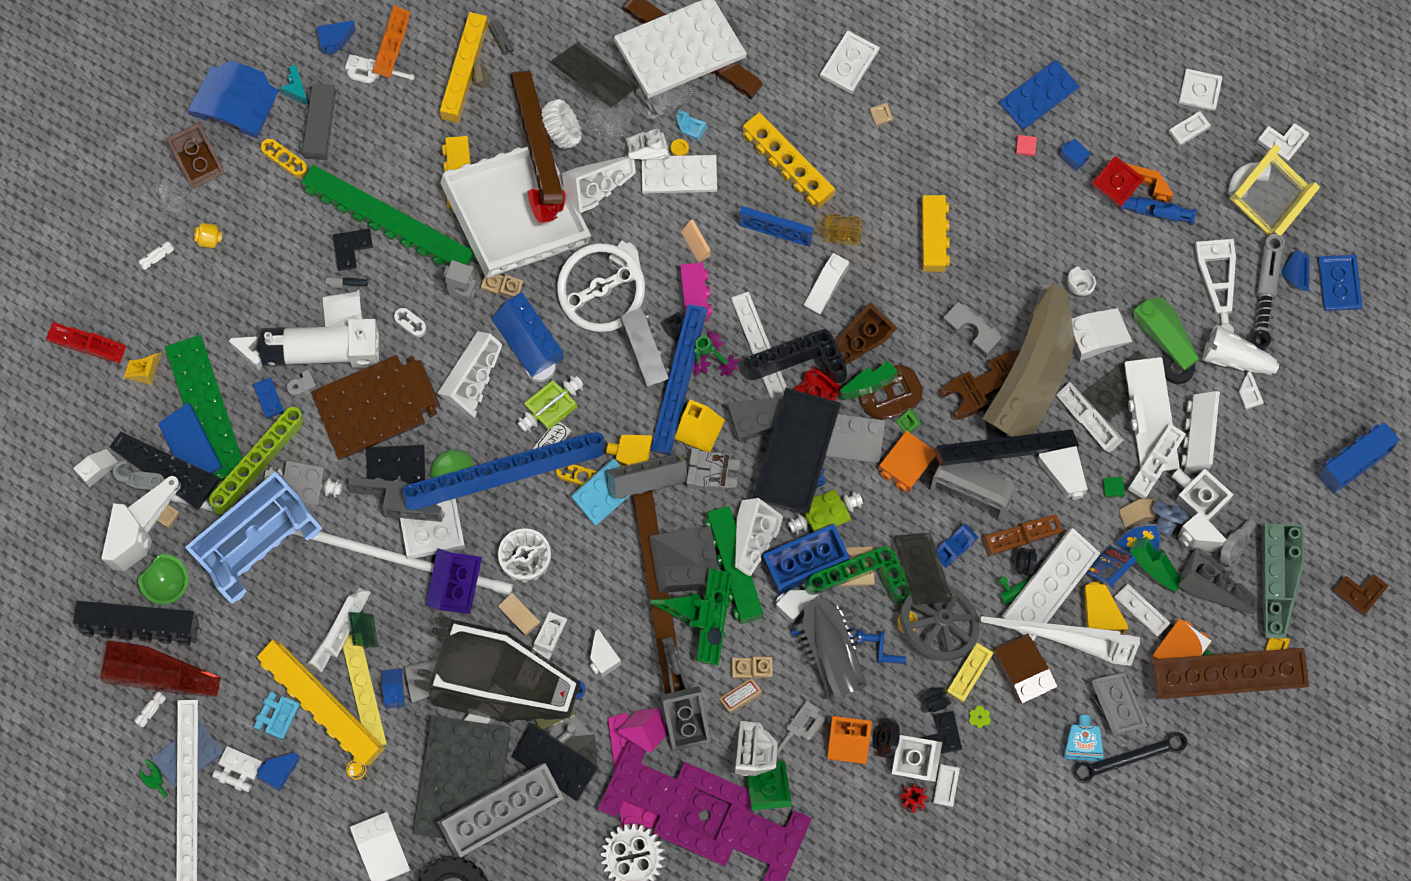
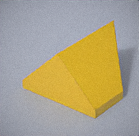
M162 351L142 359L129 360L123 378L152 385Z

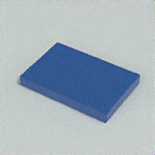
M1356 255L1318 257L1324 311L1362 309Z

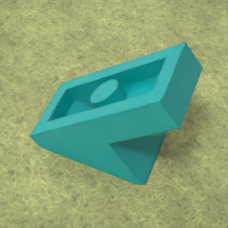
M296 65L290 66V74H287L290 84L280 87L281 93L306 105L308 101Z

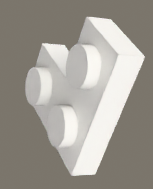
M1295 123L1285 136L1268 126L1257 140V143L1267 150L1271 149L1274 144H1277L1281 148L1277 155L1284 162L1288 163L1310 133Z

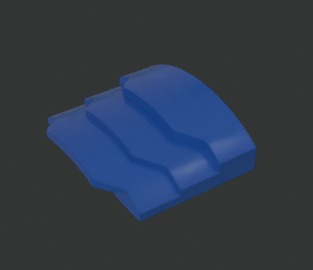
M229 61L219 67H210L197 95L193 98L188 113L205 121L210 117L238 127L240 133L258 139L279 90L269 85L264 72Z

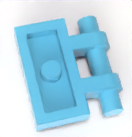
M270 692L262 703L264 706L260 714H257L255 718L256 723L253 728L260 731L263 724L268 725L265 733L284 741L300 707V703L281 696L279 703L274 702L277 695ZM270 709H275L271 719L267 718Z

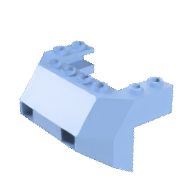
M275 471L185 548L210 573L216 588L233 604L235 601L240 600L247 592L239 577L242 573L247 572L256 561L263 559L268 551L277 547L286 536L293 534L296 529H300L308 541L319 534L322 526L294 488L279 472Z

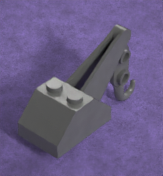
M672 637L664 638L662 641L667 661L671 693L661 695V703L672 750L676 751L710 743L711 738L700 687L688 688ZM671 669L675 675L680 676L684 690L674 692Z

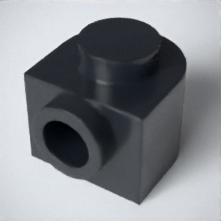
M677 312L664 320L665 332L671 337L679 339L685 317Z

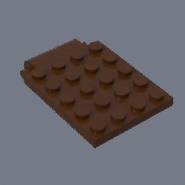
M395 355L311 391L339 460L424 425L423 413L429 412L431 417L438 414L436 408L440 406V403L421 360H415L414 356L407 358L408 364L402 366L398 355Z

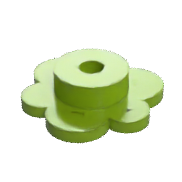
M977 706L975 710L970 711L969 723L971 725L982 728L991 723L990 712L985 710L983 706Z

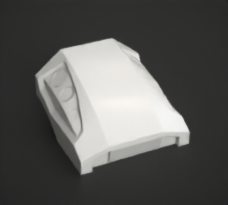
M653 129L647 133L642 132L626 138L629 149L628 155L632 159H662L670 157L663 132L660 133L659 129Z
M360 290L323 298L325 327L348 326V320L362 319Z

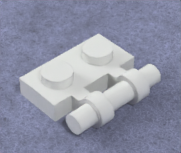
M227 746L218 763L225 769L223 772L215 770L212 777L218 779L220 783H228L234 786L236 790L249 792L252 785L245 782L247 778L255 781L258 775L257 771L263 762ZM233 771L241 776L239 779H236L229 775Z

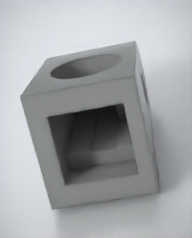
M309 370L302 372L303 378L293 379L287 384V390L294 399L305 397L311 394V391L317 389Z

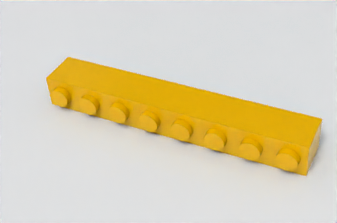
M272 640L257 656L261 661L260 665L265 670H270L274 674V680L281 685L283 684L287 688V693L293 698H297L300 701V706L304 710L310 711L314 715L313 719L318 724H323L327 728L326 732L328 735L340 741V747L346 752H350L354 756L353 760L358 765L370 766L386 749L280 641Z

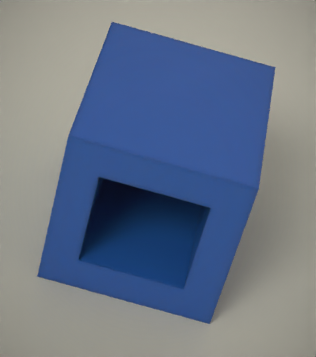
M1075 138L1070 143L1067 141L1060 149V158L1075 171L1079 170L1089 160L1091 154Z

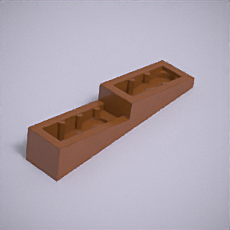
M1052 515L1022 523L1015 528L985 535L981 541L987 556L991 557L1063 533L1057 515ZM1050 522H1053L1055 524L1056 528L1054 531L1052 530Z

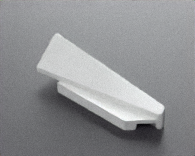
M359 588L356 593L348 596L335 623L306 663V668L322 673L330 656H338L371 593L370 591Z

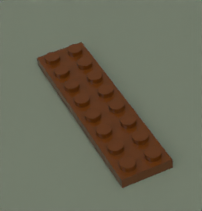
M1304 648L1152 660L1156 700L1309 687Z

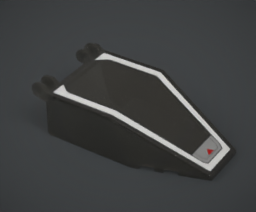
M444 616L436 617L435 622L437 624L449 627L447 631L443 628H432L431 632L433 634L445 637L433 672L426 669H418L417 671L419 676L431 679L430 683L420 679H415L413 683L417 688L429 692L432 705L506 723H511L515 720H553L571 717L581 685L579 680L509 632L453 620Z

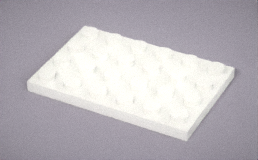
M701 0L614 36L617 47L647 98L744 59L747 55L715 0Z

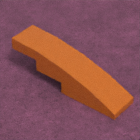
M393 5L376 55L373 72L390 78L392 75L394 63L405 36L410 16L409 11Z

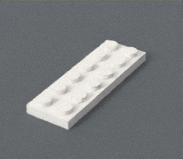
M1070 528L1001 618L1047 623L1100 555V552L1074 528ZM1016 630L1021 636L1029 634L1033 641L1037 637V635Z

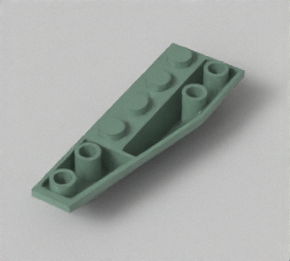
M1265 523L1261 528L1262 601L1265 638L1285 639L1304 566V525Z

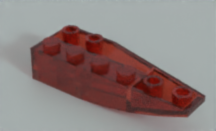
M110 640L107 642L100 675L101 681L106 684L210 697L218 696L221 677L148 646Z

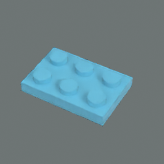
M613 458L570 496L594 526L600 523L629 497L627 496L623 499L615 498L608 490L607 470L621 467Z

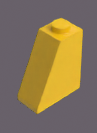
M1100 582L1088 583L1084 588L1086 628L1120 631V634H1126L1128 625L1107 586L1100 584Z

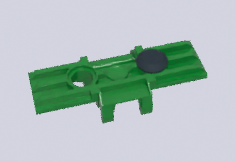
M709 568L705 600H692V606L700 607L698 620L689 621V627H696L700 630L696 661L719 666L722 641L726 636L724 626L727 608L730 606L728 599L732 573ZM716 593L719 594L717 601L714 599Z

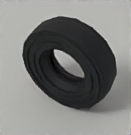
M1167 354L1163 359L1166 380L1173 384L1188 382L1195 372V363L1183 373L1176 374L1171 369V364L1174 360Z

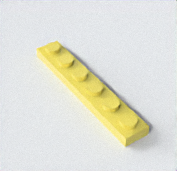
M360 633L348 635L343 645V650L361 724L383 746L387 745Z

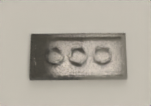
M1139 351L1135 352L1082 393L1107 422L1128 407L1130 398L1124 363L1126 361L1145 359Z
M931 532L895 535L893 541L914 605L950 602L952 596Z

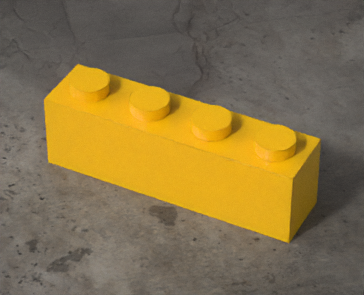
M468 136L445 138L446 144L442 145L443 156H447V162H444L445 172L450 169L457 170L466 164H471ZM447 198V206H448V208L451 207L452 213H455L454 210H453V208H452V206H451V204H450V202H449V200H448V198Z
M923 195L922 198L923 272H945L946 266H950V255H946V248L950 246V238L946 237V231H949V220L946 219V213H949V202H946V195Z

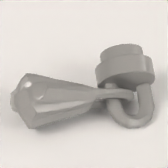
M638 87L636 94L649 106L647 115L651 119L664 115L668 109L666 104L662 100L652 104V98H647L642 87Z

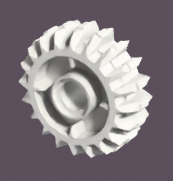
M560 99L548 102L542 108V121L545 124L544 127L547 133L550 135V139L559 148L567 149L576 146L581 140L582 132L573 109H570L569 105Z

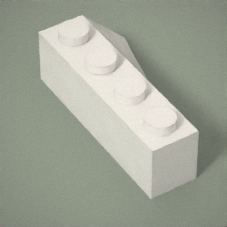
M477 331L437 394L449 404L475 418L477 413L475 409L478 402L482 400V391L485 384L489 382L490 370L495 366L502 344L491 334Z

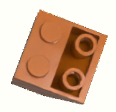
M832 716L827 760L867 764L872 721Z

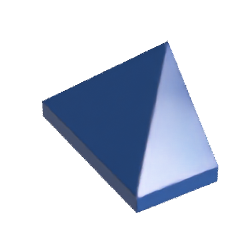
M1298 250L1294 252L1282 268V275L1295 287L1303 291H1309V256Z

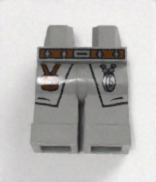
M692 448L687 488L726 492V489H737L738 477H730L728 473L729 471L739 472L740 460L730 458V454L700 451V449Z

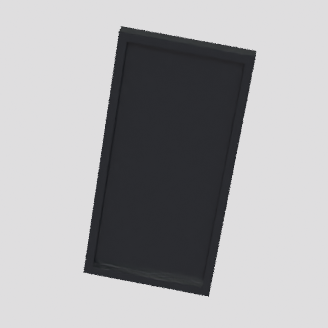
M785 387L753 499L759 498L763 502L806 514L810 513L841 407L840 402Z

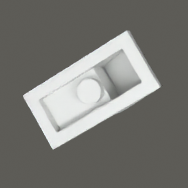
M259 337L231 338L229 340L231 347L257 370L263 366L260 354L254 350L259 345Z

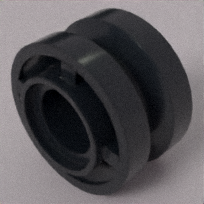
M1020 547L1016 556L1017 574L1022 575L1026 571L1027 575L1033 576L1037 564L1036 549L1030 548L1029 552H1026L1025 548Z
M946 687L931 689L920 697L923 703H927L924 707L927 713L940 711L952 703L950 697H945L948 693Z

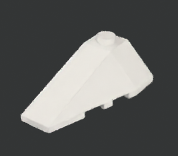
M629 156L577 167L562 173L564 191L577 212L582 213L595 208L603 197H608L615 187L621 186L636 174L635 161Z

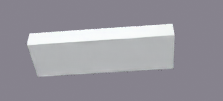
M1128 583L1115 595L1114 599L1155 637H1158L1170 625V622Z

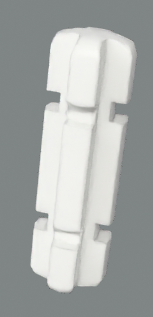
M165 242L161 248L158 247L147 254L148 257L140 259L139 264L143 269H147L151 266V263H156L165 257L166 253L172 252L174 250L170 242Z
M156 692L153 700H150L141 711L142 714L136 717L135 723L140 727H144L148 722L147 719L153 716L159 708V704H162L166 697L162 693Z

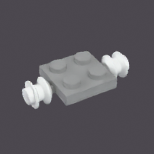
M287 460L284 475L281 468L277 471L307 504L319 505L322 490L326 497L331 493L334 495V498L340 495L342 491V484H340L339 479L336 482H332L331 478H328L323 482L326 468L323 466ZM273 467L266 470L264 481L275 472Z

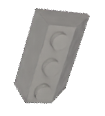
M838 414L826 456L879 463L885 421Z

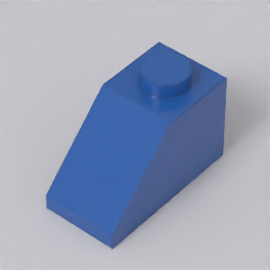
M354 20L317 26L322 53L334 54L343 48L356 31Z
M402 668L383 670L382 687L386 709L406 707Z
M292 753L267 760L265 764L262 763L259 767L257 778L259 781L280 792L299 762V755Z

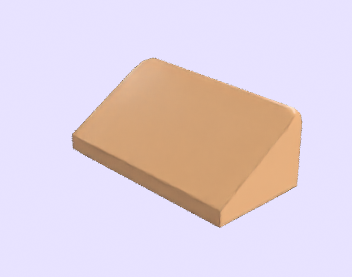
M694 220L689 221L681 233L697 261L701 262L710 257L711 250Z

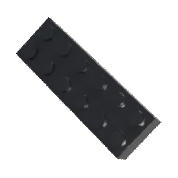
M76 601L73 624L86 637H93L94 634H99L107 639H112L113 636H121L120 638L123 640L140 638V641L152 642V639L159 640L163 644H171V641H176L180 645L190 646L191 643H196L199 619L194 611Z

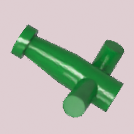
M1003 576L998 579L996 585L1002 586L1005 592L999 595L1001 602L1004 605L1009 602L1012 604L1033 576H1029L1027 580L1011 588L1007 584V577Z

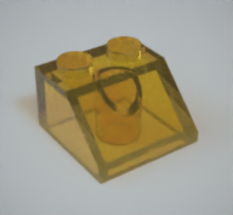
M839 214L826 215L823 242L861 246L864 219H860L857 216L842 217Z

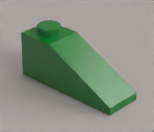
M690 593L689 595L652 599L650 604L689 624V621L698 620L700 607L692 606V600L702 599H700V595Z

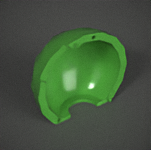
M449 449L440 453L433 461L430 469V478L473 467L471 455L460 449Z
M159 554L150 567L138 578L140 591L146 599L155 604L166 605L176 602L183 596L188 588L189 577L186 567L179 559L172 555Z

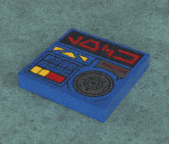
M1109 545L1085 574L1098 582L1112 587L1137 560L1133 555Z

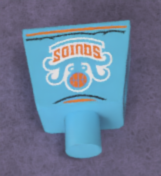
M1080 715L1079 725L1071 726L1064 759L1096 762L1103 760L1100 727L1091 726V716Z

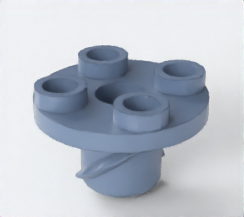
M1156 500L1152 510L1159 516L1156 524L1160 533L1171 535L1178 524H1186L1189 521L1190 516L1183 513L1182 508L1172 505L1171 508L1166 506V503Z

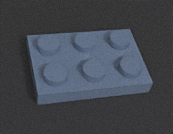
M201 722L198 723V773L224 753ZM176 739L152 757L175 789H177Z

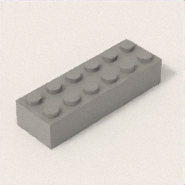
M541 763L437 821L455 857H462L561 801L564 797L546 763Z

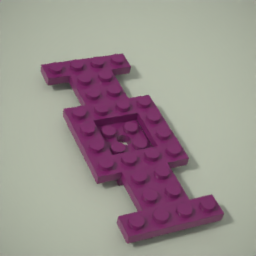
M629 740L598 811L616 818L623 802L626 801L660 816L652 834H658V838L723 867H726L734 849L770 865L763 881L786 880L812 820L811 817L794 810L785 828L750 812L751 801L748 789L687 762H684L678 778H672L641 764L646 750ZM701 811H708L711 816L710 819L707 821L701 820L699 817Z

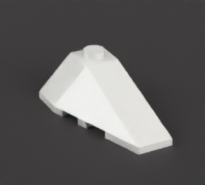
M759 498L742 500L737 515L735 567L747 576L752 575L761 561V555L769 549V543L772 538H776L783 519L780 513Z

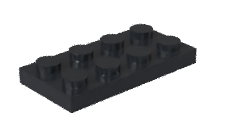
M532 724L512 758L528 769L538 764L546 763L559 790L575 801L580 799L599 769L598 766L536 724Z

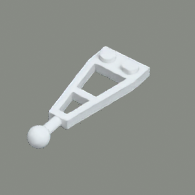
M1234 239L1196 242L1197 262L1215 314H1220L1221 326L1234 333V328L1229 324L1228 314L1232 312L1236 263ZM1229 260L1228 283L1213 284L1205 261ZM1227 290L1226 306L1220 307L1215 291Z

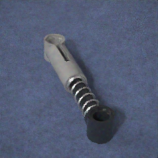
M1278 234L1270 235L1263 246L1264 252L1257 294L1260 302L1258 303L1256 328L1250 340V343L1264 352L1271 343L1268 325H1270V311L1273 310L1271 308V304L1274 303L1272 300L1277 295L1282 253L1285 245L1283 237ZM1270 244H1276L1278 248H1272ZM1271 257H1273L1272 270L1270 271ZM1261 339L1265 344H1258L1256 340Z

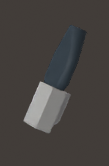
M327 275L325 284L332 288L343 289V285L368 286V279Z

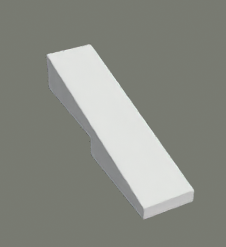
M1071 382L1056 394L1105 451H1113L1124 440Z
M549 612L531 652L549 663L567 619ZM557 620L560 623V626L550 621ZM528 658L518 678V686L533 692L536 691L546 668Z

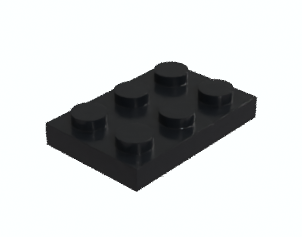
M425 445L367 447V479L401 480L407 482V484L426 480Z

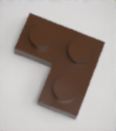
M1373 574L1361 588L1349 577L1345 576L1333 592L1365 616L1389 585Z

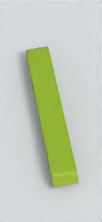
M288 408L211 494L209 501L214 513L220 515L226 513L302 427L303 418L299 408ZM293 416L298 417V419L294 421L289 420ZM281 430L286 431V432H285L284 434H282V435L277 434V433H278L279 431H281ZM268 444H272V445H273L272 448H269V449L265 448V446L268 445ZM256 458H260V459H261V460H260L259 462H257V463L252 462V461H253L254 459H256ZM244 472L249 473V474H248L247 476H245V477H241V476H240V474H242V473H244ZM231 486L236 487L233 491L227 490ZM217 501H224L221 505H215Z

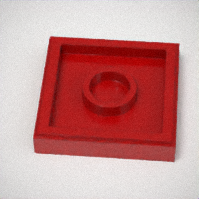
M1115 155L1091 185L1121 208L1145 178Z

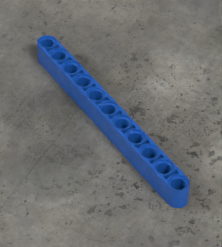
M592 432L407 485L403 489L404 506L408 510H417L598 458L605 452L604 436L599 432Z

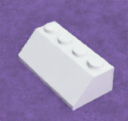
M1219 391L1195 394L1191 401L1188 400L1187 412H1190V418L1186 419L1185 423L1188 437H1184L1183 441L1186 455H1182L1181 466H1184V472L1200 474L1204 469L1209 472L1213 464Z

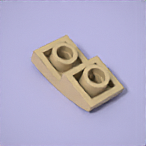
M498 274L486 278L484 275L480 290L513 298L520 293L523 280L506 274L505 276Z
M513 593L498 606L525 635H528L540 623Z
M772 657L730 659L731 679L773 677Z

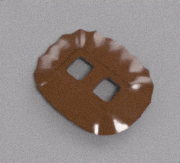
M893 365L898 371L897 379L879 389L885 390L888 399L878 402L874 394L875 392L858 397L864 412L873 419L884 420L901 416L907 410L917 407L922 400L923 389L920 380L912 369L903 365ZM902 383L905 393L895 395L892 386Z

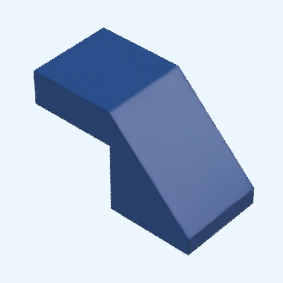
M965 523L950 539L944 541L933 555L947 568L968 550L979 537Z

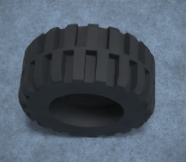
M446 856L444 860L439 858L435 860L436 863L428 864L425 867L426 870L418 876V881H444L449 878H459L463 881H488L483 870L477 867L471 860L467 861L464 857L453 858L452 856Z

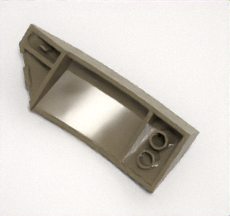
M1053 282L1032 314L1034 317L1028 334L1008 377L982 418L1010 437L1034 433L1061 385L1075 346L1068 292Z

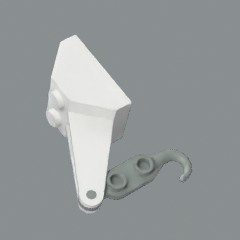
M122 460L115 464L113 468L114 478L134 489L149 490L150 492L128 508L124 504L113 503L101 559L111 569L126 571L147 555V551L152 543L148 532L181 487L180 481L174 476L164 479L158 473L139 471L128 475H121L119 468L127 464V460Z

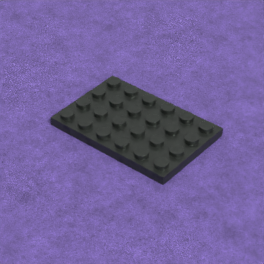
M432 716L413 834L446 839L437 821L502 785L511 727ZM493 839L483 845L492 846Z

